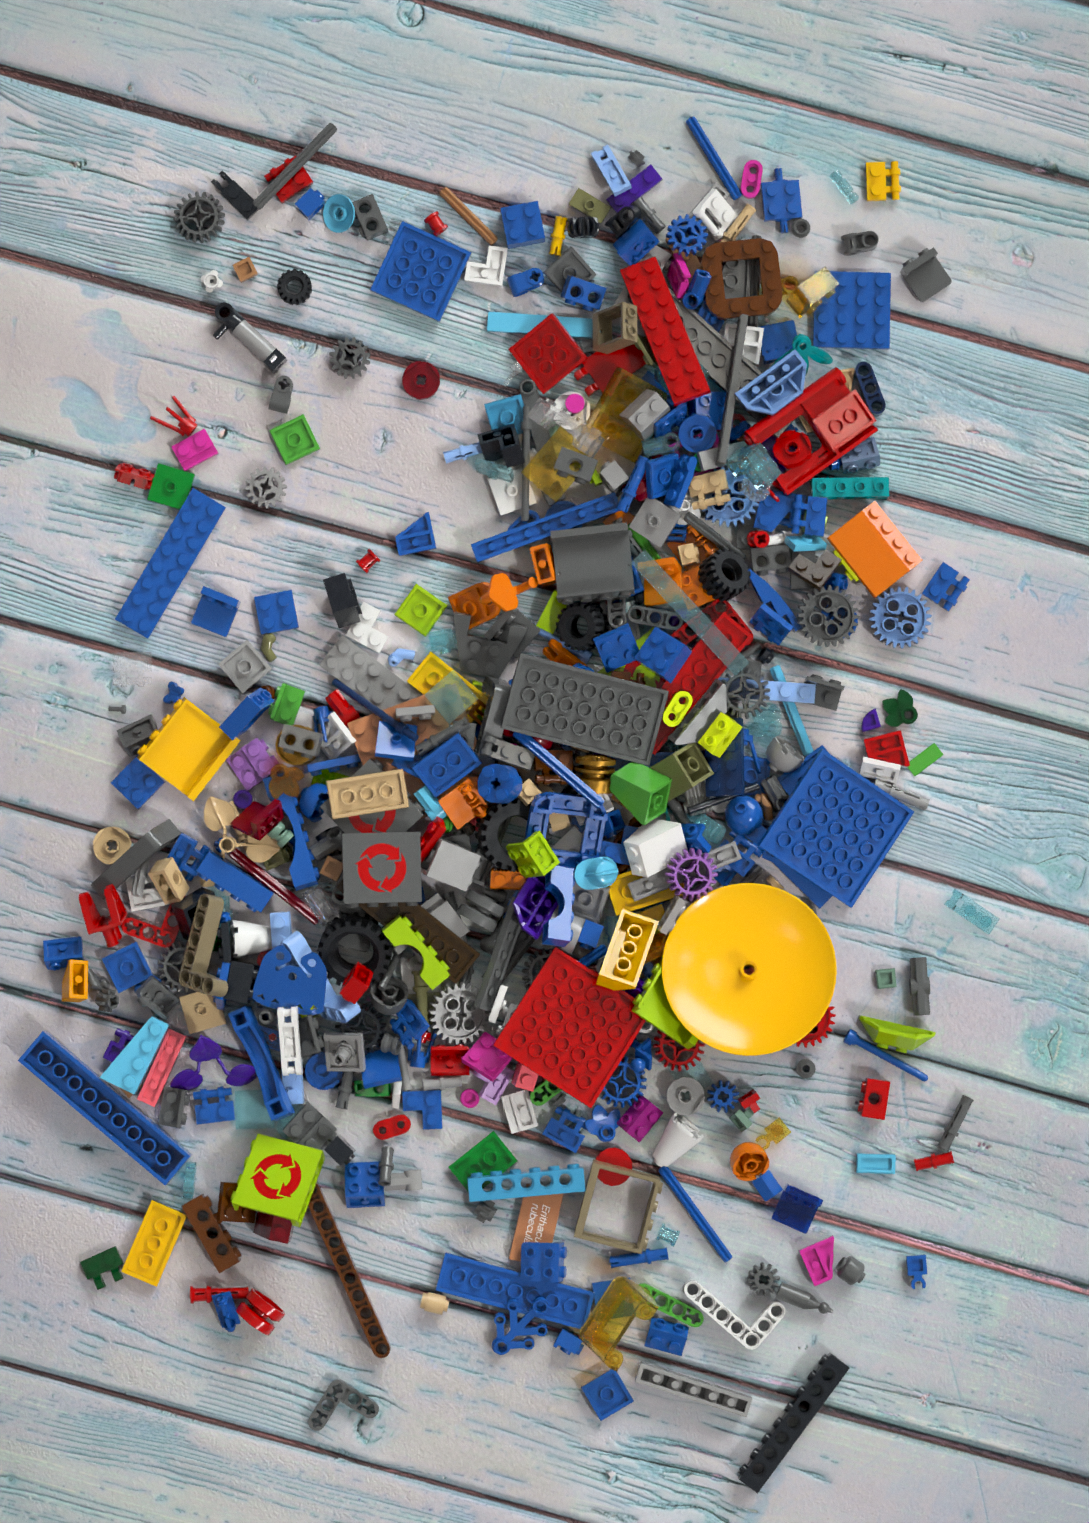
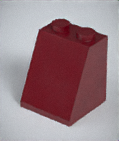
M258 1211L253 1233L268 1240L288 1244L291 1241L294 1226L289 1219Z

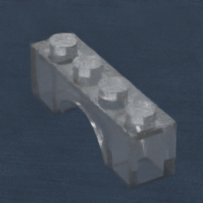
M539 397L527 417L546 430L559 424L570 426L573 432L572 446L585 455L594 458L605 441L600 436L602 432L593 426L591 429L587 428L585 421L579 417L573 419L570 417L572 413L563 407L559 410L555 407L556 403L549 398L543 400Z

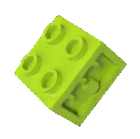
M540 831L534 832L523 842L506 846L509 857L515 861L520 874L525 878L544 876L560 863Z

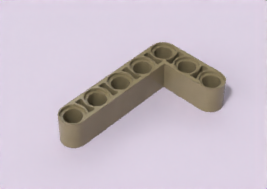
M202 894L196 907L179 974V983L186 988L205 995L224 997L228 991L227 981L207 974L224 907V900L219 896Z

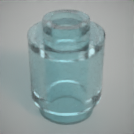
M606 916L603 939H606L607 943L611 942L619 916Z

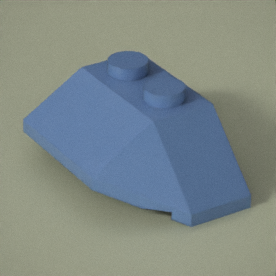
M794 350L737 391L735 396L747 410L774 415L803 393L807 363Z

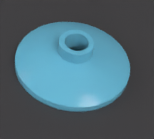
M342 194L331 196L326 201L323 209V219L326 226L336 233L345 232L351 227L355 217L352 201Z

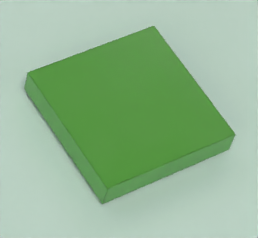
M304 414L269 430L285 465L320 450Z

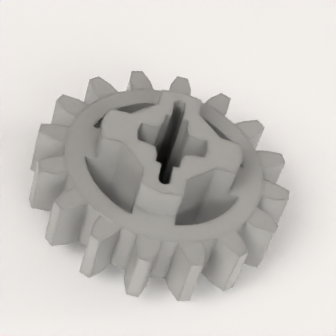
M265 466L261 472L257 468V474L250 473L252 479L246 480L250 484V486L245 487L246 491H250L247 497H253L251 502L253 504L258 502L259 508L263 504H265L266 509H269V504L276 507V501L282 502L280 496H286V493L282 491L287 488V485L282 484L285 478H279L281 473L279 471L274 473V468L267 471ZM266 475L264 479L257 480L259 477ZM273 478L278 481L279 488L273 485ZM268 483L271 489H267L266 492H264L262 485L266 486V484ZM253 487L259 490V498L255 495ZM272 494L276 495L272 499L267 500L268 496Z

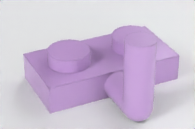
M505 1067L492 1082L470 1068L471 1074L485 1081L478 1096L496 1105L515 1071Z

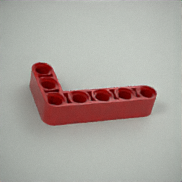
M716 599L670 636L678 638L680 642L687 646L710 628L722 612H718L715 609L717 603L725 604L726 610L724 612L729 617L735 618L738 624L752 636L753 633L728 601L724 600L722 602ZM707 614L710 616L711 622L703 624L700 621V617ZM686 627H694L696 634L688 636L685 633ZM752 637V638L750 639V641L745 645V647L748 646V645H750V643H751L752 640H753V637Z

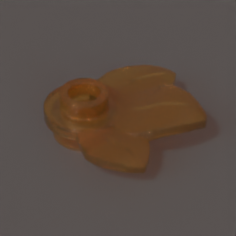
M276 764L270 772L272 780L269 783V791L275 799H278L283 793L290 797H297L299 794V784L297 781H300L305 776L297 767ZM283 771L284 775L282 777H278L277 772Z

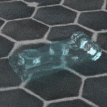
M954 889L952 897L944 905L989 935L1000 919L957 889ZM959 899L964 902L960 908L956 906Z

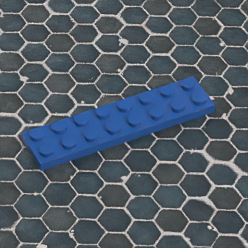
M194 488L191 490L115 620L147 639L149 638L226 509L225 506Z
M447 1252L444 1256L436 1286V1291L507 1309V1302L510 1299H516L519 1303L517 1312L526 1314L533 1307V1301L536 1298L543 1297L548 1302V1310L545 1314H537L535 1317L582 1330L586 1328L595 1294L593 1291L559 1282L522 1281L521 1272ZM538 1302L537 1305H538V1306H543L544 1303H543V1302ZM512 1303L509 1306L515 1308L517 1305Z

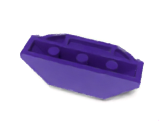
M544 875L527 878L512 905L521 929L537 940L543 931V925L551 918L558 903L555 897L545 890Z

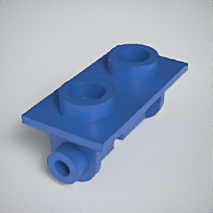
M231 1291L212 1295L222 1328H225L228 1332H233L236 1324H240L241 1321L235 1310L236 1306Z

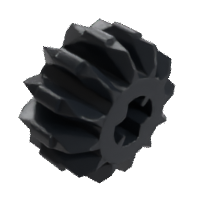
M587 216L569 219L567 225L569 237L574 239L596 237L599 234L598 219Z

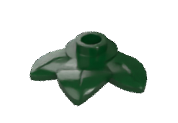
M899 690L897 699L890 698L882 701L884 710L889 714L884 722L889 726L898 727L903 723L912 724L916 721L918 713L913 707V698L905 690ZM909 711L911 718H906L904 716L905 712Z

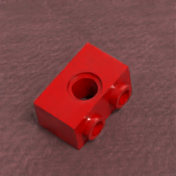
M357 962L344 978L339 992L343 999L356 1004L369 988L374 972L360 962Z
M866 1078V1081H862L861 1093L864 1094L863 1101L859 1100L858 1112H861L860 1116L885 1120L890 1081ZM872 1093H876L879 1098L875 1104H871L868 1100L869 1095Z

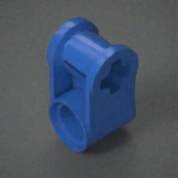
M531 268L522 273L514 274L506 280L513 297H518L542 286L544 275L539 268ZM536 274V276H539V281L535 282V280L532 279V275Z

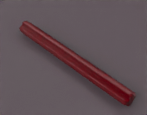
M235 849L230 853L229 857L312 924L316 925L321 921L322 916L241 851Z

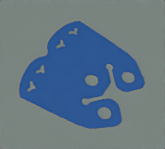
M276 946L265 954L253 987V999L273 1009H278V1007H288L291 1009V1007L301 1004L303 1009L298 1007V1014L302 1015L322 1013L324 1011L327 971L319 955L311 952L301 958L302 966L312 975L311 978H308L301 967L287 965L279 971L275 969L276 966L279 967L288 963L292 958L291 953L285 946ZM282 952L284 958L282 960L277 959L276 953ZM309 959H314L316 961V965L314 967L308 965ZM289 973H296L297 978L290 980L288 977ZM263 994V997H264L265 999H262L261 997H258L257 995ZM313 1005H314L316 1008H318V1009H315V1008H314V1009L310 1010V1008H312Z

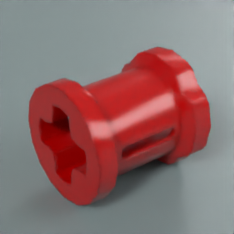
M438 211L424 219V222L428 223L433 230L434 236L440 235L448 228V225L444 224L438 216Z
M751 531L746 537L747 544L753 548L766 547L770 539L765 531Z
M370 549L367 550L368 553L356 561L366 573L369 572V569L376 562L381 561Z

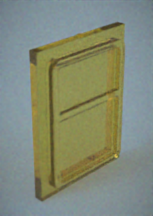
M561 426L521 472L555 502L561 498L575 480V478L567 476V478L560 477L554 471L561 447L591 458L596 456ZM576 462L570 465V469L573 472H577L581 468L580 464Z

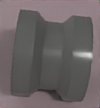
M386 1033L381 1042V1051L398 1055L402 1046L400 1037H392L391 1034Z

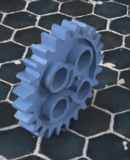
M729 465L728 470H725L729 489L722 490V495L731 492L732 496L745 495L746 498L731 497V501L724 502L725 506L722 510H716L714 505L701 510L702 512L708 511L706 518L712 516V523L718 520L721 527L723 522H725L727 528H729L730 523L737 527V521L744 524L743 518L750 520L749 513H756L753 507H759L755 500L760 499L759 495H755V493L760 491L759 488H754L757 481H750L752 474L746 477V470L740 473L739 466L734 471L731 465ZM736 483H742L744 490L737 492L733 487ZM715 492L706 494V499L713 498L712 495L715 494ZM741 502L744 508L736 511L733 508V504Z
M898 586L897 591L894 592L890 588L889 595L884 591V598L877 597L879 604H872L876 610H870L874 617L869 618V621H873L875 624L870 628L877 629L874 636L880 634L879 641L886 639V646L892 642L893 648L899 644L900 648L903 649L906 643L910 648L911 641L918 644L917 637L924 639L922 632L928 633L929 631L925 626L931 625L929 621H926L932 617V615L926 614L930 607H924L927 600L920 601L922 594L917 597L914 596L915 590L908 593V587H906L904 592H901V588ZM896 602L898 605L897 611H890L888 603ZM914 606L917 610L916 615H909L907 607ZM884 613H888L894 616H898L900 613H902V617L916 619L917 622L914 623L908 620H902L900 623L898 622V618L884 616ZM886 620L893 622L894 628L892 630H887L884 627ZM905 624L912 626L913 631L911 634H906L903 631Z

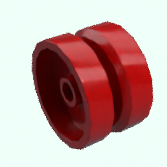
M252 1288L246 1295L250 1304L241 1302L235 1310L249 1325L269 1336L275 1329L271 1320L280 1322L285 1316V1312L267 1296Z

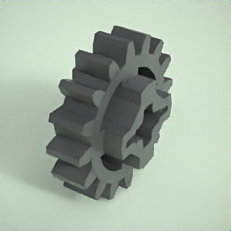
M345 337L344 343L338 340L339 346H332L335 352L329 353L333 357L329 362L335 363L332 370L338 369L337 375L340 376L343 373L345 379H347L348 375L355 379V374L361 377V370L367 371L365 364H370V361L366 359L370 357V353H365L368 347H362L363 341L361 340L356 343L355 337H353L352 341ZM347 346H354L356 349H348ZM341 350L342 357L337 361L338 353ZM346 352H347L350 356H353V362H354L355 365H353L352 362H350L349 360H347ZM363 355L362 363L359 366L358 359ZM351 367L353 370H345L343 368Z

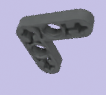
M336 1379L330 1383L310 1415L308 1425L312 1430H321L340 1401L367 1418H374L378 1414L379 1405L376 1401L343 1380ZM339 1383L342 1385L341 1389L343 1391L337 1392L335 1397L338 1398V1400L336 1401L333 1397L327 1396V1393L329 1392L332 1395L334 1391V1387L332 1386H337ZM355 1393L359 1396L360 1400L357 1404L349 1402L348 1397L350 1394ZM363 1398L367 1400L364 1403L367 1406L374 1405L375 1413H366L367 1408L364 1406L361 1409L358 1408ZM324 1400H330L333 1403L331 1410L323 1409L322 1402ZM317 1409L328 1415L327 1418L324 1415L320 1420L322 1425H313L314 1421L312 1418L316 1419L320 1414L316 1412Z

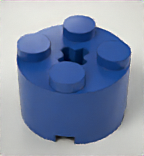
M492 764L484 767L479 775L478 793L489 802L507 804L517 798L522 791L521 776L512 766Z

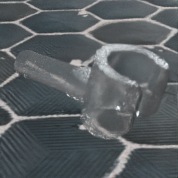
M518 362L510 366L513 372L503 382L505 387L515 376L523 371L522 366Z

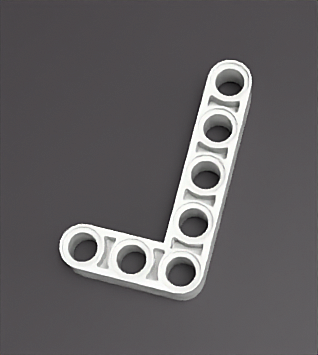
M691 1279L684 1284V1293L689 1299L743 1346L751 1350L756 1349L785 1315V1307L782 1303L773 1301L749 1327L698 1281ZM690 1284L697 1285L698 1290L695 1294L687 1292V1287ZM704 1297L712 1298L710 1306L705 1307L702 1305ZM776 1305L782 1309L781 1313L777 1316L771 1314L772 1307ZM721 1309L727 1312L726 1318L722 1320L716 1317V1313ZM760 1321H768L769 1327L766 1330H760L758 1327ZM733 1323H741L742 1328L739 1332L731 1330ZM754 1335L756 1342L753 1345H748L746 1343L747 1336Z

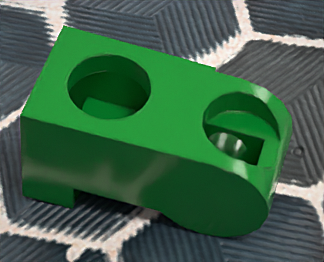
M363 1080L354 1081L355 1096L366 1097L391 1096V1083L365 1089Z

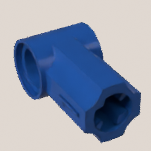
M699 269L695 271L688 291L682 300L687 309H695L705 300V292L712 277L709 272Z

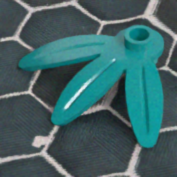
M799 334L793 339V348L778 358L771 367L794 350L807 363L806 374L809 368L808 356L820 364H831L833 359L824 350L811 346V340L808 336Z

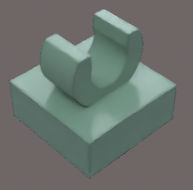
M750 1108L744 1112L739 1109L729 1119L743 1132L753 1124L749 1118L754 1113Z

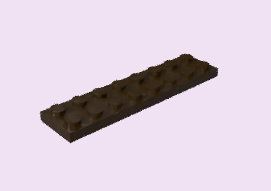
M342 879V880L340 881V883L336 886V888H337L338 890H340L342 893H343V879ZM398 902V906L386 907V903H379V907H367V903H359V907L384 927L396 916L400 915L402 918L406 916L413 924L411 929L414 932L419 931L425 938L423 943L427 947L431 945L437 952L435 957L439 961L444 960L449 966L448 972L450 976L448 978L455 984L480 956L479 952L418 903L417 906H406V902ZM408 945L411 949H413L422 957V954L418 949L411 945Z

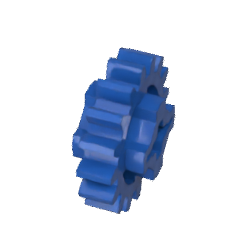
M686 214L683 219L679 215L677 221L673 219L671 225L667 228L669 232H667L666 238H670L667 244H673L672 251L679 250L678 255L682 252H685L686 257H688L689 252L696 255V249L701 252L703 249L702 245L705 246L707 242L705 239L708 233L704 232L707 227H701L702 220L695 221L696 216L689 219V215Z

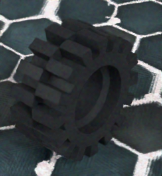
M289 269L285 274L283 272L281 278L278 279V293L284 302H288L290 305H300L299 303H305V300L310 298L312 283L308 275L303 273L302 270L293 269L290 271ZM297 280L302 284V290L298 294H291L288 291L287 286L290 281Z

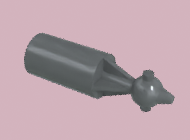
M781 1282L776 1294L777 1299L804 1310L818 1309L822 1314L833 1313V1309L829 1307L828 1303H819L811 1293Z

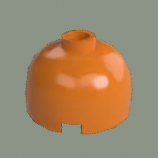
M744 1142L733 1149L730 1155V1167L733 1174L739 1180L752 1181L757 1179V1175L760 1173L763 1175L767 1171L769 1159L765 1150L760 1145L753 1142Z

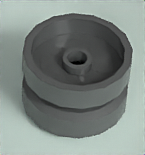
M469 889L465 899L474 904L473 908L466 904H461L456 913L494 932L498 924L488 916L492 914L497 918H501L506 909L496 904V901L482 893L478 894Z

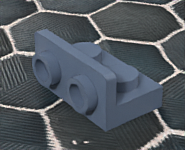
M874 437L867 438L840 457L843 474L855 473L859 470L873 469L880 466V454Z

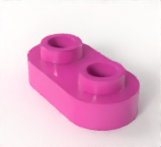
M757 160L748 161L743 169L740 191L747 199L755 198L760 190L763 167ZM755 168L756 173L751 174L749 170ZM752 187L753 192H748L746 188Z

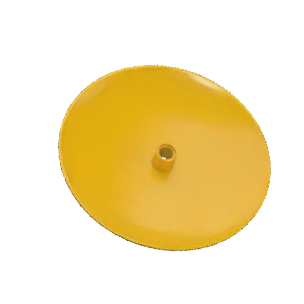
M739 883L708 892L707 896L703 895L701 899H697L680 915L665 943L662 958V980L671 1009L682 1025L693 1036L722 1052L734 1055L758 1056L790 1047L809 1034L819 1023L829 1007L834 993L837 975L836 957L831 938L825 926L814 911L803 901L773 886L757 883ZM746 966H750L754 969V973L747 975L743 969Z

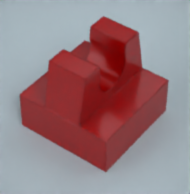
M754 1089L738 1098L744 1109L750 1107L753 1113L760 1110L756 1101L761 1098Z

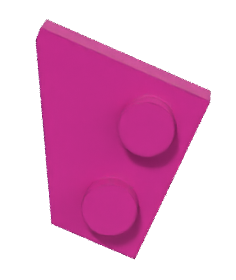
M833 1235L799 1250L814 1286L832 1279Z

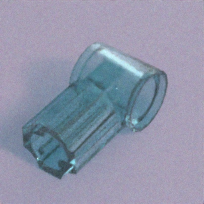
M667 433L665 436L641 441L645 458L668 452L674 453L680 448V439L675 433ZM670 438L677 440L676 445L673 447L666 445L667 440Z

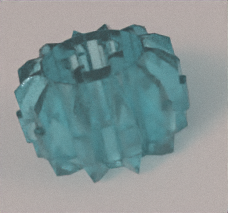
M701 814L696 819L695 824H704L706 826L702 836L711 842L718 844L725 836L726 828L706 814Z

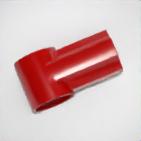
M338 689L325 698L326 702L347 728H349L347 723L361 718Z

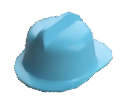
M597 857L581 861L574 871V878L581 888L593 890L612 885L616 881L619 871L613 859Z

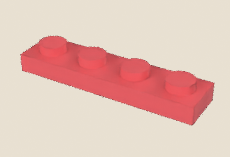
M168 1029L137 1100L153 1107L156 1106L187 1036Z

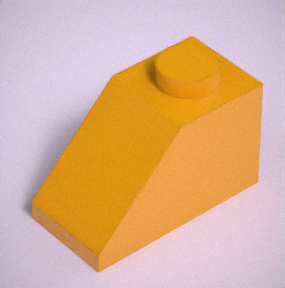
M68 960L62 980V1001L80 1003L88 999V961Z

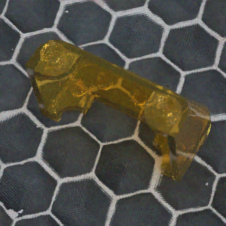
M618 1276L612 1280L582 1326L580 1338L601 1361L617 1372L623 1362V1355L615 1348L635 1316L642 1320H648L654 1316L659 1307L649 1290L626 1277Z

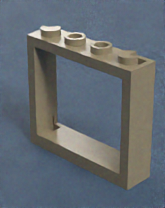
M593 1159L574 1230V1237L641 1254L642 1249L646 1250L649 1238H646L647 1230L651 1231L654 1220L651 1219L652 1212L656 1213L658 1201H655L657 1193L661 1194L663 1183L660 1182V1176ZM599 1169L653 1182L637 1244L584 1230Z

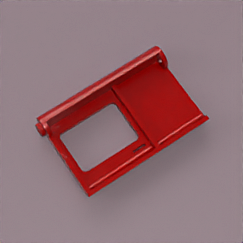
M837 367L805 388L800 396L777 413L767 415L744 432L743 440L749 447L753 448L779 488L786 495H789L878 431L877 427L872 424L831 453L810 423L812 419L850 393L845 385L847 382L846 378ZM798 416H803L820 440L821 447L813 452L811 458L803 465L793 467L784 474H781L761 444Z

